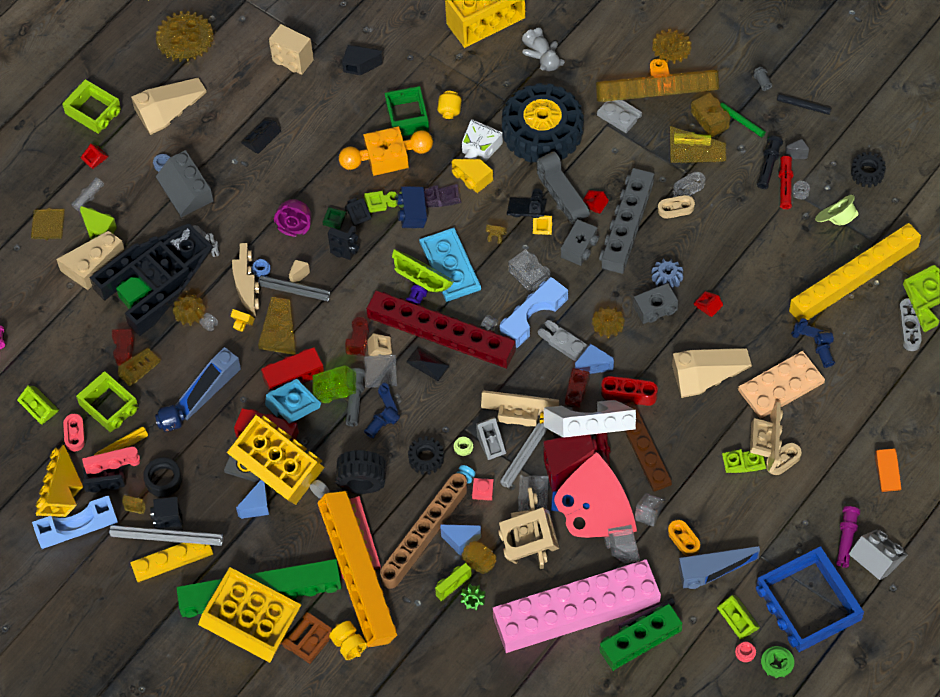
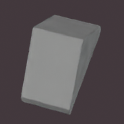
M493 417L477 423V438L487 460L506 454L496 418Z

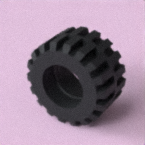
M354 450L345 452L337 458L336 485L342 490L357 494L380 491L385 485L386 460L379 454L370 451Z

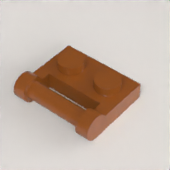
M306 612L302 617L301 623L281 644L285 649L292 651L311 664L329 642V635L333 629L312 614ZM309 624L313 625L299 644H294Z

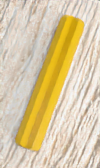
M140 427L96 452L94 456L128 448L146 438L148 433L144 427Z

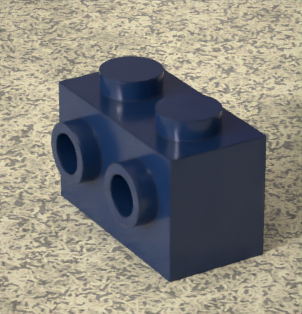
M401 187L399 194H396V204L399 205L398 221H401L402 228H424L427 221L423 187Z

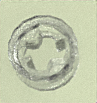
M797 181L793 186L794 197L797 199L807 198L810 185L806 181Z
M205 313L203 315L204 318H201L199 322L208 331H213L214 326L218 325V321L211 314Z
M489 314L482 321L480 328L493 331L497 326L498 319H492V316Z

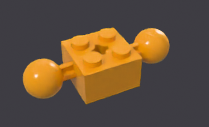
M399 126L363 134L365 150L359 151L355 147H345L339 154V163L347 170H354L359 167L362 161L369 160L373 176L409 168L406 151L413 150L419 154L427 153L433 146V138L428 132L419 130L413 133L409 140L403 141Z

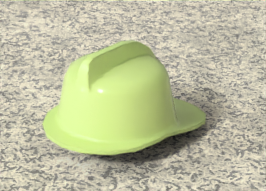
M853 195L844 197L839 202L822 210L815 220L817 222L830 220L836 225L849 223L858 216V211L853 204L855 197Z

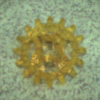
M668 29L666 33L662 30L661 35L656 34V38L653 39L652 51H655V56L660 55V60L666 59V63L669 60H672L673 63L676 60L682 62L683 58L687 59L688 54L691 52V41H689V36L684 37V32L679 34L678 30L671 32Z

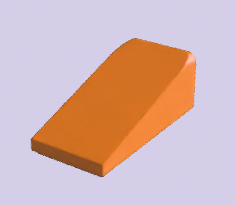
M896 449L877 450L875 461L881 492L901 490Z

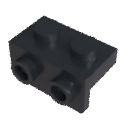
M352 225L348 233L330 227L327 233L330 253L338 258L343 257L351 260L353 255L358 253L360 247L356 226Z
M123 466L117 469L103 470L97 474H87L85 468H83V486L86 492L95 493L104 489L116 490L120 487H125Z

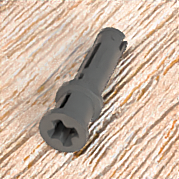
M352 368L348 373L350 382L347 385L349 399L346 425L354 427V423L355 426H358L360 396L364 391L363 377H365L366 372L360 368Z

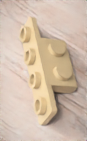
M482 391L481 408L499 410L497 422H504L506 424L536 426L538 416L544 413L545 407L559 406V400Z
M776 402L770 413V422L756 418L751 422L750 453L769 457L768 472L771 473L781 462L779 451L782 440L779 439L782 432L780 421L783 411L781 410L780 402Z
M528 488L527 491L530 510L511 513V518L535 510L538 500L537 494L532 493V488ZM539 520L513 529L516 547L543 538L542 531L538 530ZM545 550L537 553L540 569H544V563L547 562Z

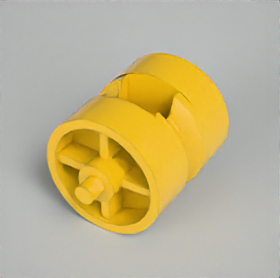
M351 621L336 624V627L329 635L332 642L337 647H341L340 653L345 660L360 657L367 647L363 637L360 634H355L357 630Z

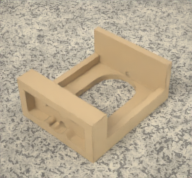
M544 507L499 523V536L505 544L503 549L504 555L507 560L514 564L518 563L517 559L546 549L551 551L560 549L550 512ZM539 520L543 538L514 547L510 531Z

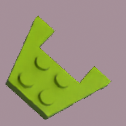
M933 265L905 279L903 283L924 332L938 326L940 322L930 310V308L940 304V269Z

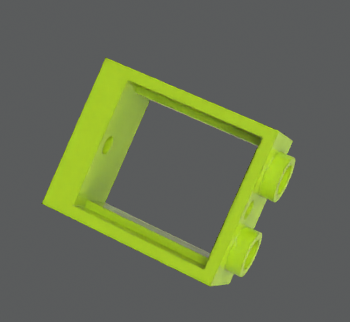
M86 79L62 103L66 115L98 134L108 126L109 122L121 110L118 98ZM90 96L108 106L96 120L78 111Z
M105 371L76 396L79 405L110 433L114 429L119 428L123 421L129 416L134 415L139 408L136 398ZM110 388L126 404L107 420L90 404Z

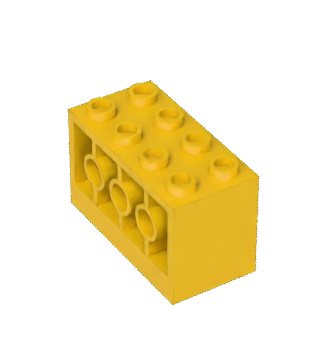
M445 0L446 24L464 48L525 18V0Z
M256 415L227 453L280 495L296 505L309 489L310 484L316 480L325 468L320 464L322 460L310 451L306 453L307 448L295 439L291 442L290 439L292 437L279 427L276 430L277 425L264 415L262 418Z

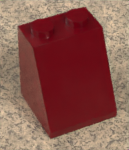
M591 435L561 437L543 441V460L552 494L553 491H558L566 480L596 453L595 438L591 439Z

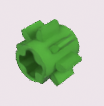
M469 584L467 590L462 589L461 595L463 597L460 602L465 603L466 609L474 608L477 610L479 604L484 605L486 592L481 591L480 585L472 586Z

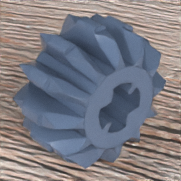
M664 258L661 263L656 262L655 267L652 269V281L656 282V287L667 283L671 289H673V286L679 287L680 282L683 280V269L679 267L678 262L672 263V259L666 262Z

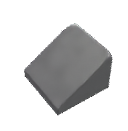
M800 139L786 146L785 156H790L792 159H807L809 148Z

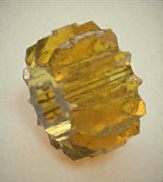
M186 294L185 298L179 296V301H174L173 314L178 322L181 321L183 326L186 323L192 326L193 322L199 324V318H204L205 305H203L202 299L197 298L195 294L191 297Z
M609 306L606 309L600 307L599 312H595L592 319L594 331L599 332L600 337L604 334L607 335L608 339L611 334L616 337L618 332H622L625 323L624 318H622V311L617 312L616 307L610 309Z
M477 541L470 542L462 553V559L466 564L481 574L488 573L495 566L496 555L487 546Z

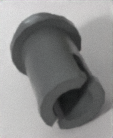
M763 67L756 68L753 77L757 79L761 90H769L772 87V83L767 76V70Z

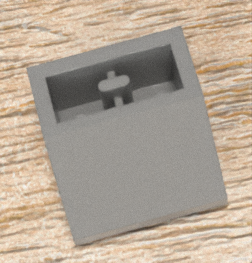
M874 530L862 535L849 553L852 558L879 580L887 577L908 556L902 546L889 540L888 535L881 530Z

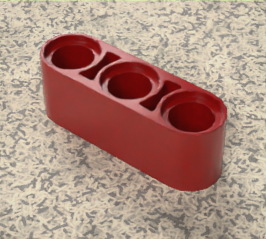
M613 376L605 377L602 380L601 395L605 400H616L623 403L633 401L634 404L646 406L653 405L657 400L658 388L654 382Z

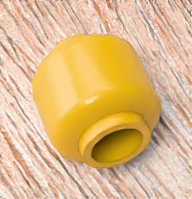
M445 91L444 94H441L438 98L437 106L439 114L443 115L445 119H453L454 116L459 115L461 111V97L454 91Z

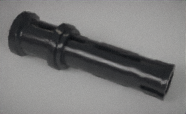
M769 136L767 138V148L763 152L764 162L757 182V187L760 189H768L775 161L779 159V149L783 145V140L778 136Z

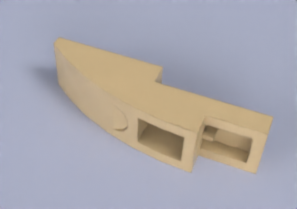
M240 243L239 259L232 260L235 285L242 304L252 317H256V309H259V298H256V293L260 292L259 282L255 281V276L252 275V266H249V262L252 261V250H248L247 243Z

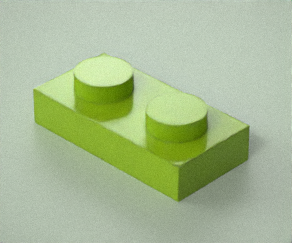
M466 563L461 567L457 566L448 578H443L437 583L435 591L440 601L444 600L472 577L471 568Z

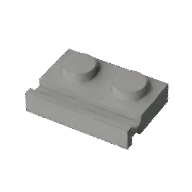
M612 94L611 98L597 111V116L627 133L637 122V119L642 117V112Z

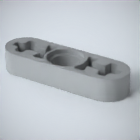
M907 298L901 301L899 307L903 346L908 351H916L919 349L922 340L920 323L910 299ZM905 306H909V308L911 309L910 315H907L908 312ZM911 321L915 324V327L908 328L905 326V323ZM912 334L915 344H911V341H909Z

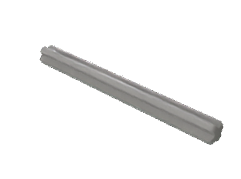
M112 525L109 530L111 537L218 546H221L224 541L223 535L218 533Z

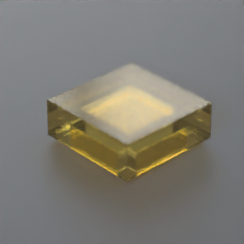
M124 495L122 503L125 511L144 514L146 507L143 499Z

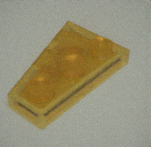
M670 126V163L726 162V143Z
M271 297L258 344L259 349L296 355L289 299Z

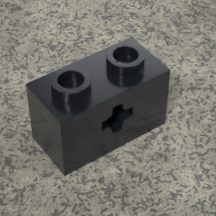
M178 497L153 499L154 507H150V513L154 528L183 531V514Z

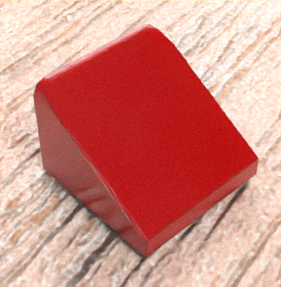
M90 144L80 158L89 167L94 169L109 156L99 146Z
M589 190L583 201L588 209L600 214L607 205L608 198L602 191Z
M706 291L693 303L694 306L710 317H713L723 306L719 295Z

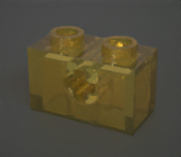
M711 93L692 101L691 113L708 135L710 134L713 137L729 129L730 115L726 110H723L719 100L714 98Z

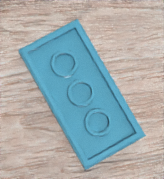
M455 228L419 239L430 267L454 280L453 285L442 292L446 302L481 290V285Z

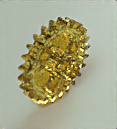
M180 11V15L177 16L173 13V18L167 16L168 21L162 20V26H158L159 31H156L157 37H155L158 49H161V54H166V58L172 56L173 61L179 58V61L182 62L183 58H186L187 62H189L190 57L196 60V55L202 57V51L208 52L207 47H211L213 29L211 23H208V19H203L202 14L197 17L196 12L190 15V12L187 11L186 15H183V12Z

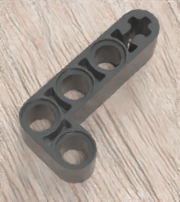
M552 151L538 158V177L568 220L575 224L577 219L581 221L590 216L587 205L561 171V161L557 153Z

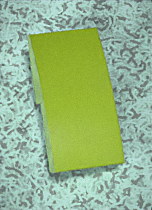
M741 449L722 453L726 473L766 469L764 457L761 455L750 453V451L742 452Z

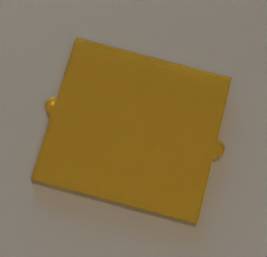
M48 208L47 210H34L31 239H62L64 209L51 210Z

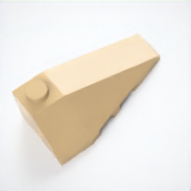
M195 78L147 89L131 98L136 113L151 135L170 125L171 120L176 116L179 117L187 106L193 105L207 91L200 79Z
M747 349L689 350L674 353L672 358V367L681 398L702 394L711 386H717L724 379L733 377L752 367Z

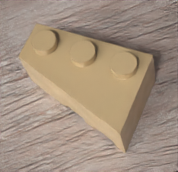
M107 231L56 260L61 272L89 290L92 287L89 277L123 253L125 249L122 240Z

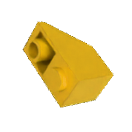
M452 160L453 175L464 181L465 185L476 193L493 181V170L482 160Z

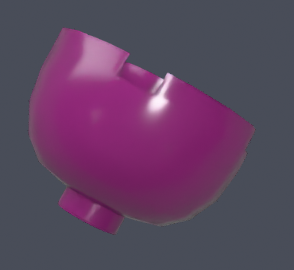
M289 199L281 203L274 216V223L276 222L278 225L277 229L283 234L296 237V234H306L312 221L310 208L306 203L297 199Z

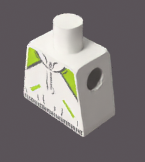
M471 120L462 141V152L466 154L463 159H480L486 162L502 145V132Z

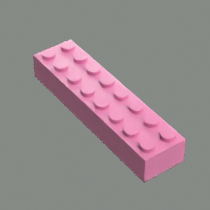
M646 559L493 607V619L505 652L508 653L651 608L660 603L661 594Z

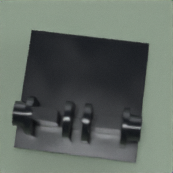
M538 188L532 191L531 198L510 197L507 215L513 217H544L547 199H543V192Z

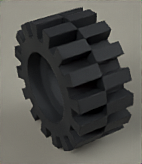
M863 152L862 156L858 154L857 158H854L851 176H853V181L857 180L856 184L862 183V187L868 184V188H870L872 184L875 187L878 183L882 182L886 170L885 161H882L883 158L881 156L877 158L878 154L876 153L873 156L871 155L872 152H868V155H866V152ZM870 166L875 169V172L866 173L861 168Z
M424 436L425 440H422L420 437L418 442L414 440L412 442L413 446H409L408 458L409 464L412 469H415V472L418 473L420 470L421 474L424 475V472L427 471V474L430 475L431 470L435 473L437 468L440 469L442 467L441 463L443 464L444 453L443 447L438 440L435 442L434 438L431 437L428 440V436ZM422 451H431L434 454L433 458L428 461L420 460L418 456Z

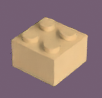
M282 24L269 38L272 60L276 64L283 65L290 71L302 75L313 62L310 38Z

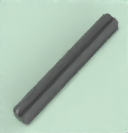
M263 275L258 279L259 286L324 301H329L331 296L330 290Z

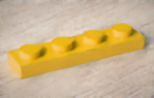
M181 543L130 563L138 583L211 556L213 552L210 545Z

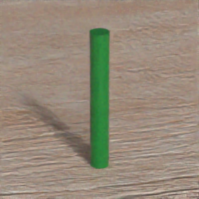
M723 102L719 105L718 108L761 138L765 135L766 131Z

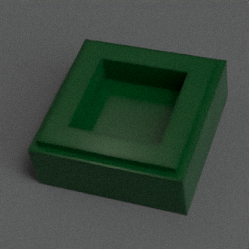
M328 207L322 221L323 225L340 230L346 217V211Z

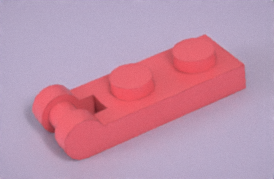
M128 447L82 459L87 474H97L103 470L117 469L127 464L137 466L140 463L138 450L135 447Z

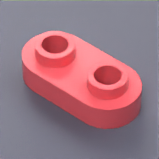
M70 414L63 422L64 442L68 450L76 452L85 445L84 422L80 415Z

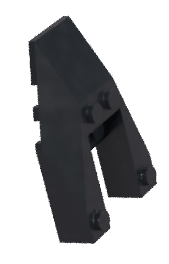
M189 223L167 231L168 234L163 236H154L149 238L147 242L132 245L89 277L93 290L104 301L117 292L116 288L120 283L127 281L131 277H138L152 291V293L125 312L128 325L139 336L158 322L183 292L213 249V246Z

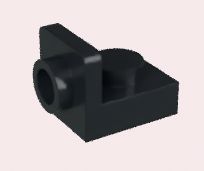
M356 197L347 201L348 204L344 208L345 211H348L353 226L372 219L363 198L358 200Z

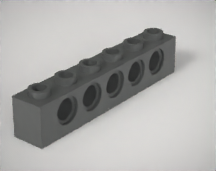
M633 168L631 175H627L625 185H627L626 190L622 189L620 196L621 204L616 206V219H612L610 224L611 234H607L604 244L606 248L601 250L599 260L602 261V269L621 274L624 273L654 184V173Z

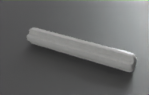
M538 423L507 469L500 480L502 486L511 487L546 433L547 428L544 427L543 423Z

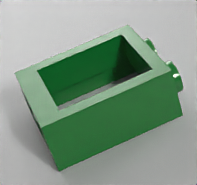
M420 86L385 93V103L391 128L399 126L402 137L413 135V133L419 130L429 132V123ZM418 102L421 117L395 121L392 106Z

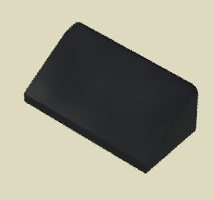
M263 119L241 143L259 154L281 132V129L276 121Z

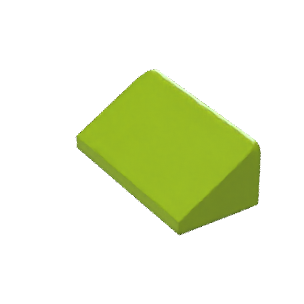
M28 385L17 399L40 424H44L59 411L35 386Z
M731 595L717 607L740 640L760 628L737 596Z

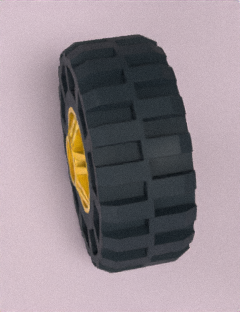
M542 83L534 86H526L521 91L518 90L513 94V98L510 97L507 100L506 106L502 111L503 139L507 143L508 149L512 152L514 151V155L524 158L525 161L532 163L537 162L538 158L555 151L559 159L563 160L568 157V154H572L576 150V146L581 143L584 131V114L579 101L575 100V96L572 93L566 92V89L560 86L556 87L553 84L542 85Z

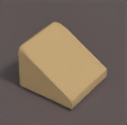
M295 260L289 273L290 282L298 283L310 273L309 264Z
M373 333L367 340L369 356L392 354L391 338L389 336Z

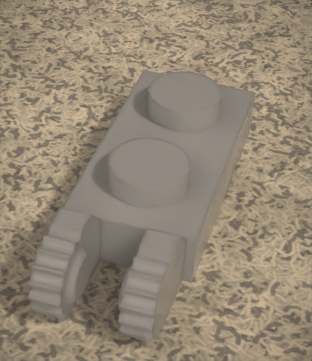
M550 320L545 322V326L554 333L553 336L543 328L538 330L539 336L549 342V345L575 362L589 347V345L563 328H559L557 324Z

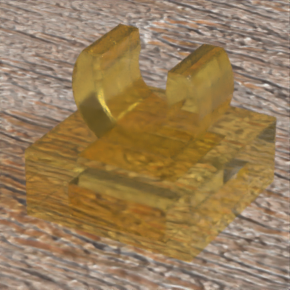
M487 225L486 232L490 233L487 238L488 242L492 241L493 236H497L498 244H501V235H506L507 228Z

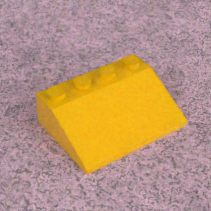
M229 567L203 611L198 625L271 663L301 604Z

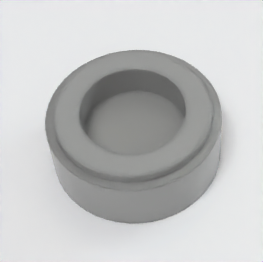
M314 480L310 484L311 491L320 499L324 494L329 493L328 487L320 480Z

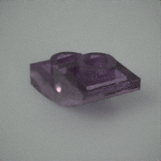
M457 184L440 189L438 185L424 189L426 207H443L462 203Z

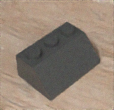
M186 150L170 157L156 175V179L180 217L213 202L210 187Z

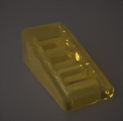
M147 348L119 365L118 375L131 386L160 363V359Z

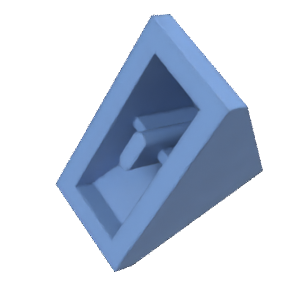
M590 344L575 362V376L613 371V357Z
M260 480L236 507L238 517L243 519L269 515L267 491L264 481Z
M441 525L440 527L441 537L459 555L463 554L481 538V526Z

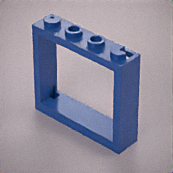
M821 546L759 577L757 580L756 591L761 598L764 597L769 612L776 616L779 628L782 631L785 630L790 645L793 648L796 647L798 652L846 629L863 618L864 611ZM815 563L849 615L801 639L772 594L769 586Z

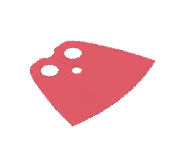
M597 452L566 480L555 495L554 502L558 510L565 515L566 526L573 536L589 538L637 532L627 496L613 471ZM571 495L574 498L573 506H564L562 504L563 496ZM588 503L590 505L589 509H584L583 504ZM576 517H581L585 520V527L579 530L574 527L573 521Z

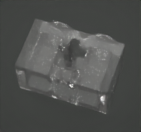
M526 249L508 261L509 272L530 293L534 294L540 284L550 278L551 273L545 265L542 266L538 262L537 257L533 253L530 254Z

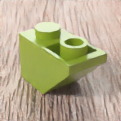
M80 207V212L91 240L107 231L114 234L117 226L115 219L111 215L99 213L93 208Z

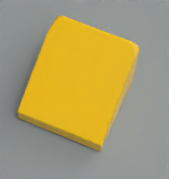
M552 216L533 218V234L552 235Z

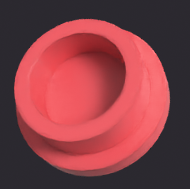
M742 642L737 645L735 655L742 662H750L755 658L756 649L751 643Z

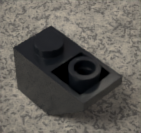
M347 45L342 61L343 72L363 75L383 64L382 51L377 49Z

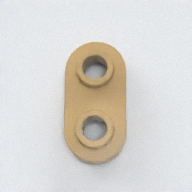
M687 195L663 199L658 204V214L667 219L689 215L694 211L695 202L692 197Z
M794 443L784 445L779 451V455H781L780 465L771 474L780 475L796 464L801 458V448ZM768 457L767 462H766V469H767V471H768L769 457Z

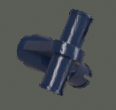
M802 318L800 322L794 325V330L791 333L792 337L798 338L800 334L813 337L817 344L815 351L819 354L823 367L833 366L835 361L829 350L830 343L834 341L832 332L807 326V320Z
M382 383L378 388L379 396L382 398L386 408L382 413L374 415V419L364 430V433L374 439L383 426L387 424L395 425L400 418L387 383Z

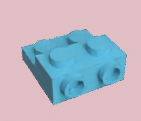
M298 379L287 382L282 387L270 391L266 394L265 406L276 417L281 415L289 424L319 409L321 402Z

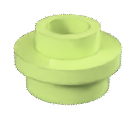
M460 437L454 443V451L460 456L469 455L473 451V442L467 437Z

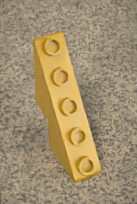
M62 445L60 449L55 448L50 455L51 461L46 468L48 472L43 478L44 485L39 492L41 496L35 505L37 507V516L66 517L77 505L73 497L83 488L65 445Z

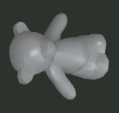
M541 28L526 31L522 41L529 49H523L522 53L524 55L540 59L541 70L554 71L559 66L564 65V60L559 59L555 52L558 46L556 41L552 42L549 47Z

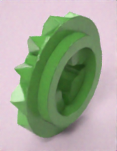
M770 647L762 655V669L765 670L767 675L774 676L775 678H785L786 675L792 672L794 657L784 647ZM774 656L778 661H783L781 669L777 665H772L774 663Z

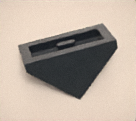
M418 347L407 360L409 365L437 381L441 379L449 368V365Z

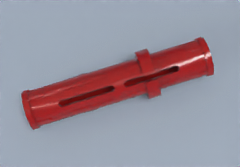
M782 156L780 158L781 170L779 171L780 208L790 209L792 207V178L794 176L792 157Z

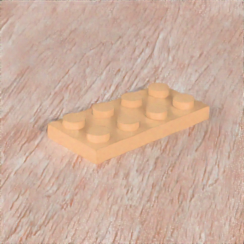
M801 351L740 385L738 391L761 419L771 413L776 402H780L781 407L822 385L825 379L806 354Z

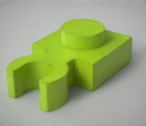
M382 191L364 194V201L369 213L385 211L387 205L389 207L398 206L396 200H391V198H395L396 192H389L387 195H383Z

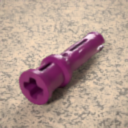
M852 506L843 507V522L840 523L842 535L836 565L840 567L842 563L843 568L849 567V553L852 548L854 533L858 530L856 524L861 512L860 509Z

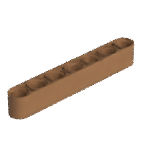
M456 473L449 478L383 565L380 575L381 582L385 588L393 589L401 582L440 530L441 525L446 522L467 493V479L463 474ZM456 484L462 485L461 487H454ZM444 499H451L450 502H443ZM433 514L440 515L439 517H432ZM422 529H428V530H429V531H427V532H425V533L420 532V530H422ZM410 544H417L414 548L409 547ZM400 559L406 560L404 563L397 562ZM389 574L394 575L393 578H386V576Z

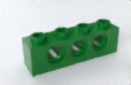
M670 604L664 607L660 606L651 615L640 617L630 627L625 626L621 628L616 635L605 637L600 643V653L612 671L680 633L683 623ZM658 623L662 627L654 628L652 625ZM641 633L645 637L637 638L635 635ZM620 643H624L627 645V647L620 648L617 645Z

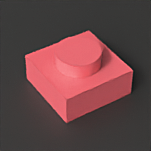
M474 478L472 499L492 500L494 479Z

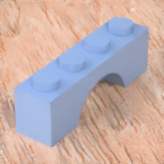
M552 277L547 281H543L534 294L531 293L521 306L518 305L514 309L511 316L502 320L500 323V335L512 338L516 341V348H518L530 337V326L527 322L529 317L540 310L556 312L568 300V289Z
M109 496L89 502L88 506L76 515L66 518L48 516L32 522L42 549L118 523Z

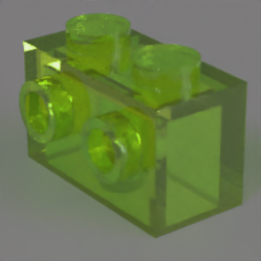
M346 365L313 375V395L322 403H330L332 400L346 398L356 393V373Z

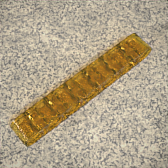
M705 70L596 82L597 101L607 102L718 90L719 74L718 70Z

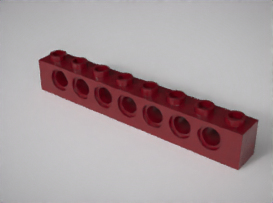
M375 291L366 308L367 317L371 320L506 369L516 351V341L508 336H500L491 330H484L478 328L475 324H467L458 318L445 316L439 311H431L422 305L409 303L403 298H395L386 292Z

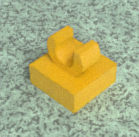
M234 309L231 313V317L236 320L233 328L243 332L246 324L253 325L255 318L249 314Z

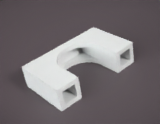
M616 400L597 402V412L593 413L575 412L563 406L544 408V427L563 438L635 429L636 410Z

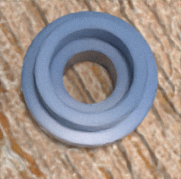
M263 259L256 260L252 265V273L256 277L261 275L267 276L270 273V264Z

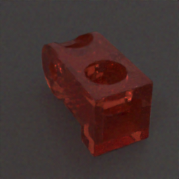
M357 317L352 321V339H346V354L365 356L369 336L368 321L363 317Z
M131 329L112 330V338L114 344L117 345L113 356L117 366L126 368L132 363L134 336Z
M572 368L565 404L581 407L590 380L589 371Z

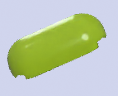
M393 250L392 258H394V265L396 267L394 269L400 275L431 292H443L453 285L454 280L406 253Z

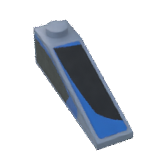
M224 347L211 359L175 404L178 409H183L186 420L241 370L239 358Z
M759 546L679 558V571L683 588L696 589L759 559Z

